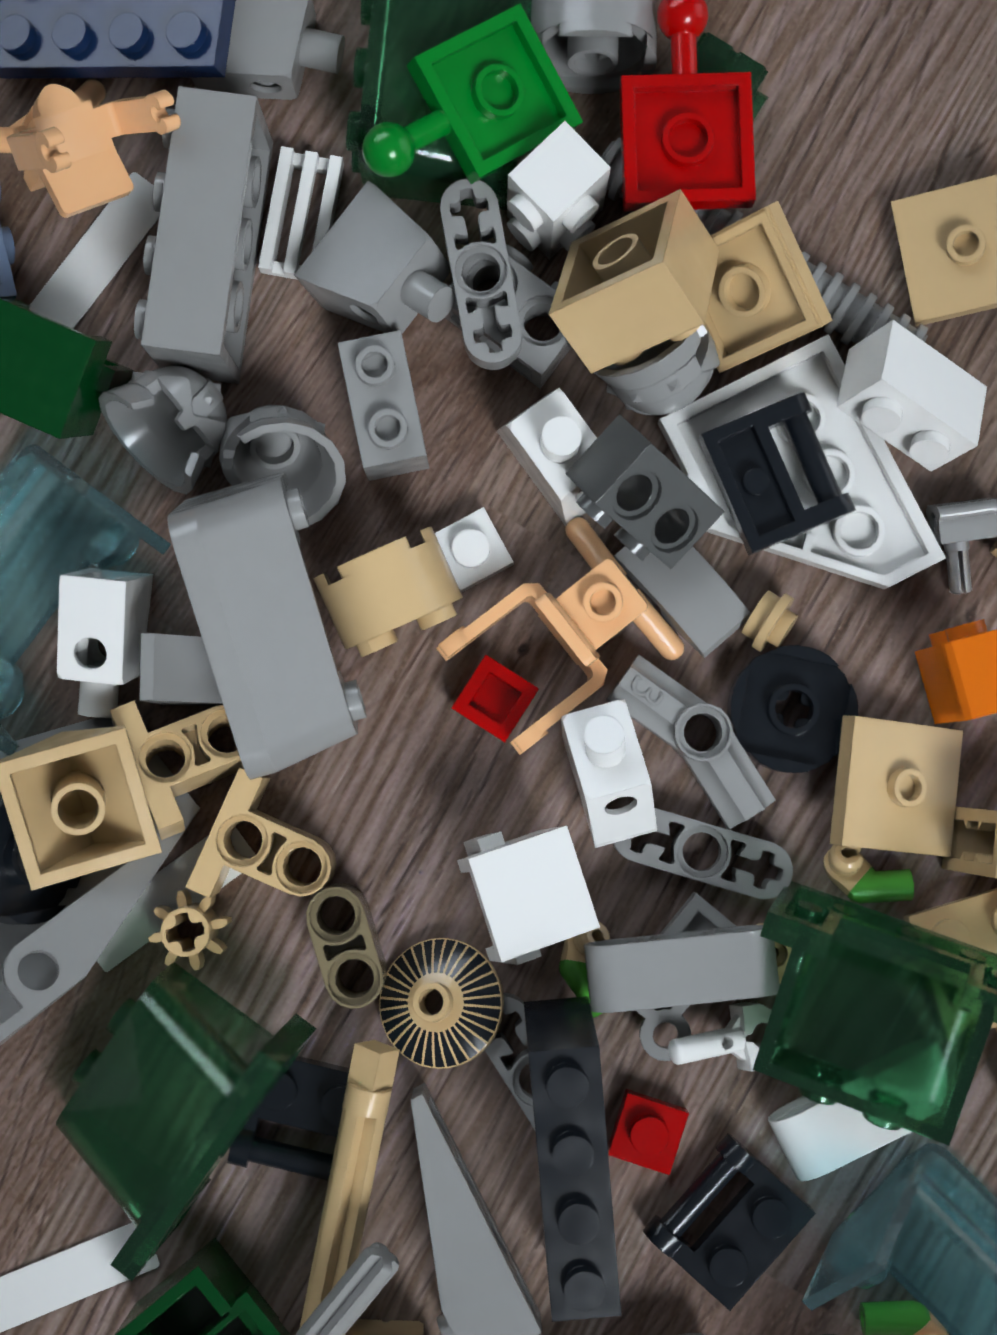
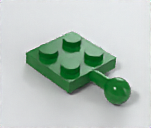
M520 3L413 57L406 67L431 113L404 127L394 122H383L375 125L368 131L363 140L362 154L366 165L375 174L388 178L396 177L405 173L410 168L417 150L445 136L470 184H473L531 153L564 121L575 129L583 123V120Z

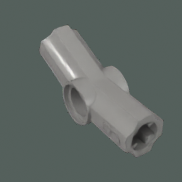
M638 654L606 700L612 702L625 699L630 717L670 745L684 759L726 828L731 829L749 820L776 801L735 736L727 714L721 708L707 704ZM694 715H702L709 718L716 729L715 741L705 751H697L691 748L684 737V727L687 721Z

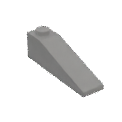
M423 1083L413 1089L411 1107L440 1305L443 1314L436 1318L441 1335H539L542 1333L541 1313L426 1084Z

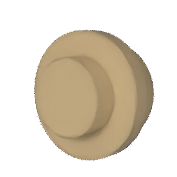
M768 590L761 598L742 630V634L754 641L752 644L754 649L761 652L768 642L777 648L783 643L798 618V615L789 610L794 601L792 596L785 593L782 597H779Z

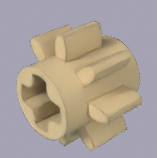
M183 889L177 892L176 901L178 909L173 910L165 905H159L154 908L153 912L158 918L163 920L161 931L148 937V940L153 943L163 942L169 951L165 957V965L173 964L180 957H189L190 965L196 971L204 967L205 958L203 950L205 948L216 954H222L226 951L228 947L217 936L220 928L232 922V917H218L214 912L212 906L216 901V895L210 898L205 897L200 903H192L190 892L188 889ZM187 913L192 923L202 922L204 926V933L195 938L194 945L190 936L180 937L177 931V925L187 921Z

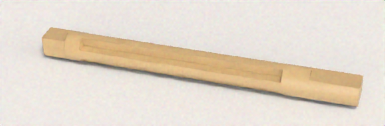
M377 1040L354 1044L300 1328L359 1256L385 1119L400 1052L399 1049Z

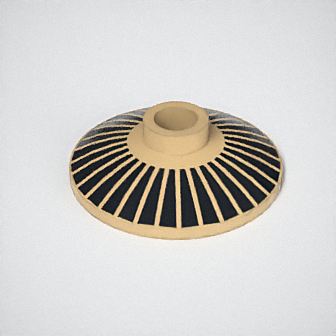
M434 938L411 946L393 962L387 971V977L380 992L379 1011L387 1037L404 1057L424 1067L437 1069L453 1068L472 1061L491 1044L502 1021L504 994L497 971L484 954L475 947L459 940ZM433 990L439 991L443 997L442 1009L435 1015L430 1014L425 1007L426 996Z

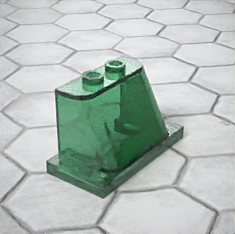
M791 881L788 887H783L768 910L760 934L761 937L791 947L792 950L753 1070L798 1087L799 1092L804 1097L816 1103L834 1105L837 1102L862 1112L863 1117L867 1121L887 1130L904 1128L949 1146L993 1022L997 1023V954Z
M175 962L164 969L150 983L137 1002L130 997L122 1004L106 1027V1030L113 1037L102 1053L94 1049L78 1067L71 1081L79 1087L56 1121V1126L136 1227L110 1264L129 1280L133 1281L181 1224L211 1181L209 1177L263 1099L283 1078L317 1028L298 1014H295L275 1035H272Z

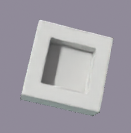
M484 507L435 533L461 593L514 565L510 554Z

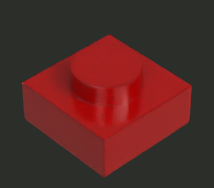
M485 655L451 709L505 743L539 691V688L488 655Z
M626 1089L608 1143V1155L670 1175L688 1119V1110L684 1107Z

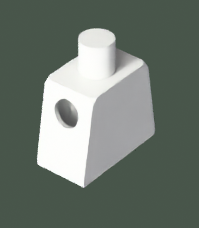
M557 388L497 430V433L566 526L570 520L575 517H581L586 512L576 503L584 492L581 491L579 493L581 489L565 473L593 444L597 437L560 388Z
M88 568L60 575L57 675L60 679L80 681L79 715L95 718H112L110 710L118 707L119 685H124L140 676L141 633H147L153 574ZM98 641L104 645L107 653L106 657L100 652Z
M625 699L608 702L562 716V738L595 848L657 831L652 785ZM617 798H634L630 804L622 808H605L608 803Z

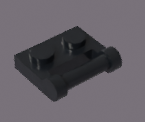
M805 392L793 395L707 431L698 438L749 556L856 511L849 493H841L807 414L812 412V408ZM784 425L817 500L818 504L805 510L770 432V429Z
M258 1046L254 1052L227 1163L247 1168L249 1162L329 1181L333 1154L278 1142L256 1135L260 1119L337 1137L350 1068Z
M728 1133L715 1147L719 1154L668 1212L662 1218L655 1215L643 1229V1232L658 1249L668 1257H671L722 1305L731 1311L816 1213L802 1198ZM738 1171L744 1174L749 1181L694 1244L690 1245L682 1237V1234Z

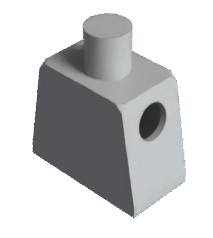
M236 0L225 77L192 78L195 88L252 95L260 99L293 100L299 95L305 67L334 74L339 73L344 55L345 36L314 29L316 13L313 0Z
M370 181L366 182L294 274L317 303L327 311L384 333L401 330V333H403L418 313L431 322H439L449 314L455 301L453 288L443 283L449 275L450 266L438 246L426 231Z

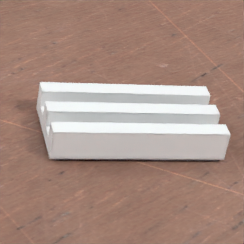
M281 146L258 265L262 274L298 280L294 274L301 266L299 261L316 173L326 174V180L312 251L333 226L344 169L343 157L330 155V159L319 157L317 152L305 151V154L295 153L294 148ZM298 169L302 170L285 262H278L276 260L293 171Z

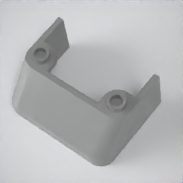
M286 471L188 498L167 516L174 552L244 770L250 780L279 772L357 735L358 720L367 718L357 680L344 682L340 670L337 671L300 549L301 542L298 530L310 527L307 512L299 488L287 491L286 488L289 485Z

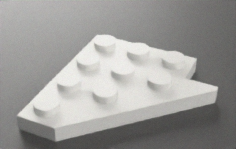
M829 334L692 402L685 408L659 419L658 426L682 472L725 511L706 532L743 544L698 438L707 431L793 395L805 392L812 408V412L807 414L841 493H849L856 511L764 549V551L881 589L889 588L946 559L884 439L837 408L845 364ZM784 425L770 429L804 510L817 505V500Z

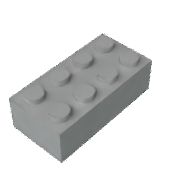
M178 86L175 109L167 108L166 111L169 116L175 113L178 114L181 125L179 129L162 135L163 146L169 149L166 172H157L154 180L153 207L156 212H160L157 236L149 235L145 243L143 257L144 272L151 277L147 300L140 299L136 306L134 334L136 339H141V346L159 368L180 365L199 373L204 378H209L211 381L239 384L273 140L257 96Z

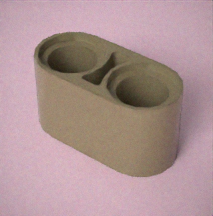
M347 883L331 884L316 893L309 902L306 911L307 927L324 984L331 999L346 1008H363L377 998L384 986L387 977L386 961L370 907L364 894L355 886ZM339 896L352 904L355 910V920L352 927L338 931L330 928L324 922L321 909L327 898ZM350 959H359L366 962L373 971V985L365 991L356 992L349 990L340 979L342 963Z

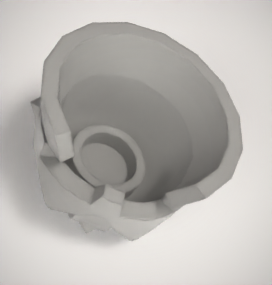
M701 325L695 333L683 340L671 341L669 339L644 350L639 357L626 365L617 366L612 364L594 372V374L607 383L606 392L617 396L625 404L626 410H633L643 415H664L679 411L691 404L710 381L713 370L720 365V360L708 329L705 325Z
M171 365L152 371L133 372L132 379L127 384L107 390L98 398L101 412L107 424L123 447L148 473L175 492L188 494L193 489L204 467L211 468L213 457L219 452L221 439L226 428L225 424L228 420L226 408L222 401L221 384L213 383L209 378H204L189 368Z
M264 405L253 409L249 413L232 416L226 421V428L220 443L219 461L227 481L232 486L286 471L289 485L286 489L288 491L299 488L309 525L322 520L337 505L346 484L345 464L334 443L326 436L324 423L316 421L301 410L286 405Z

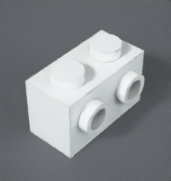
M566 121L508 174L507 216L510 220L507 222V226L513 236L527 250L533 251L538 247L549 260L561 248L564 247L568 251L571 242L593 231L595 224L592 222V219L603 210L611 167Z
M892 320L849 348L837 408L932 472L978 446L987 386L895 320Z

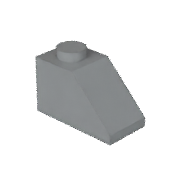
M141 633L140 701L161 705H223L202 637Z

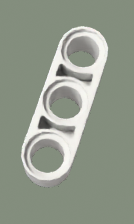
M929 1037L904 1045L787 1103L769 1116L768 1121L796 1179L799 1181H809L826 1175L947 1115L962 1105L965 1097L936 1039Z

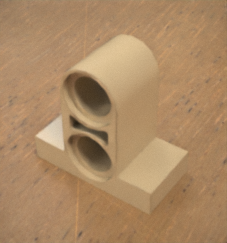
M135 700L110 710L114 726L125 725L146 800L161 840L185 831L184 819L175 797L237 773L239 768H244L238 750L229 753L219 752L209 743V738L214 731L222 727H230L223 705L204 710L149 733L146 730ZM166 750L175 751L185 761L180 772L174 776L164 778L156 776L149 770V762L155 754Z
M239 768L185 888L208 898L220 893L229 870L232 868L290 895L308 896L316 893L331 881L336 870V857L330 845L321 838L257 810L271 778L262 776L250 780L244 768ZM242 821L251 822L261 832V849L253 857L240 855L232 846V832L236 825ZM301 847L311 849L320 858L321 873L315 882H300L291 874L289 860L296 849Z

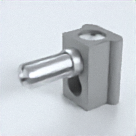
M988 497L927 505L926 515L929 520V527L938 544L944 545V552H946L949 591L952 594H966L972 590L968 552L970 549L969 541L997 537V498Z

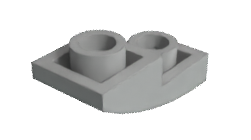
M626 546L614 555L615 559L626 571V575L659 606L662 617L703 658L707 657L745 624L751 615V612L734 591L693 546L672 569L652 553L642 561Z

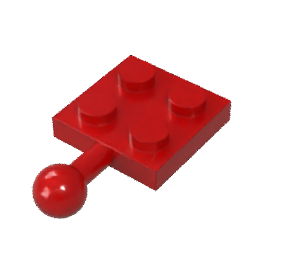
M661 0L659 4L657 23L663 35L671 40L672 74L621 75L619 89L624 212L636 211L679 189L682 190L694 210L752 208L756 201L751 72L698 73L696 38L704 31L709 15L705 0Z

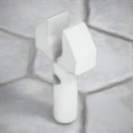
M741 1002L729 1005L731 1020L725 1028L672 1039L668 1045V1054L673 1063L680 1065L731 1053L736 1057L737 1067L740 1070L752 1072L765 1069L776 1060L785 1043L769 1040L754 1044V1042L746 1041V1037L753 1033L758 1024L781 1021V1018L774 1011L759 1003Z

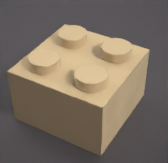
M679 189L571 242L549 316L591 374L612 364L617 366L626 365L639 357L644 350L669 339L671 341L683 340L695 333L701 325L705 324L720 250L682 190Z

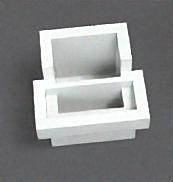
M567 826L538 830L506 842L502 832L485 834L463 842L468 857L459 859L457 862L461 873L470 872L493 943V946L485 948L489 961L519 965L541 957V948L600 928Z

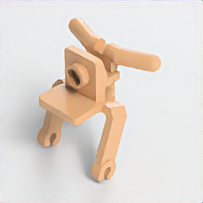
M90 79L85 81L75 92L58 84H49L42 89L34 105L25 116L9 127H0V153H12L18 171H24L23 178L31 192L46 187L59 214L64 218L128 196L133 190L134 185L115 149L112 138L125 134L157 132L163 135L179 129L181 125L179 115L175 113L169 116L166 111V107L174 105L173 96L167 90L163 89L147 96L123 98L101 104L105 99L106 90L104 85L98 80Z
M575 517L566 524L565 532L592 569L556 599L551 593H547L540 583H523L470 625L457 629L436 648L445 661H447L519 605L528 602L576 665H579L587 675V682L510 742L519 755L548 734L547 729L558 722L562 716L568 714L604 685L608 669L599 659L601 656L596 650L621 632L632 621L665 659L676 660L684 652L683 641L641 590L634 587L626 577V571L590 524L581 517Z

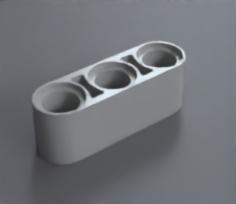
M745 925L590 942L584 945L592 1012L636 1011L760 998L780 993L773 925Z

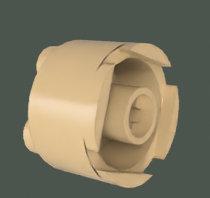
M432 526L420 530L424 543L411 548L405 536L337 566L342 579L331 584L328 575L325 573L313 578L345 650L356 646L360 656L364 657L397 642L398 638L393 630L395 628L417 620L422 631L457 615L452 603L463 598Z

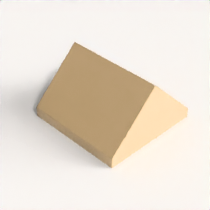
M125 725L60 732L0 759V792L31 891L162 853Z

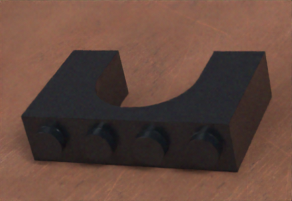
M584 996L524 1002L552 1322L622 1316L600 1048L589 998Z

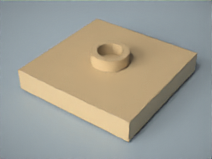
M997 174L891 201L915 326L918 327L920 324L926 325L997 308Z
M778 201L710 235L720 251L704 325L715 343L720 360V365L717 367L719 373L833 321Z
M843 715L830 844L951 857L963 730Z

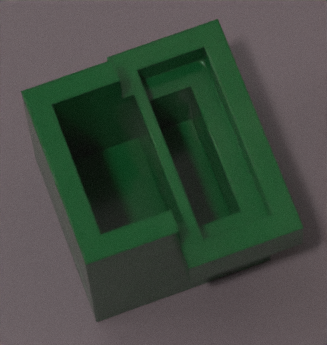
M0 298V413L58 439L93 435L102 413L98 398L103 392L131 381L134 370L107 359L112 341L101 336H88L29 310L30 305L19 300Z
M216 1238L212 1239L135 1303L115 1335H291L279 1321L278 1315Z

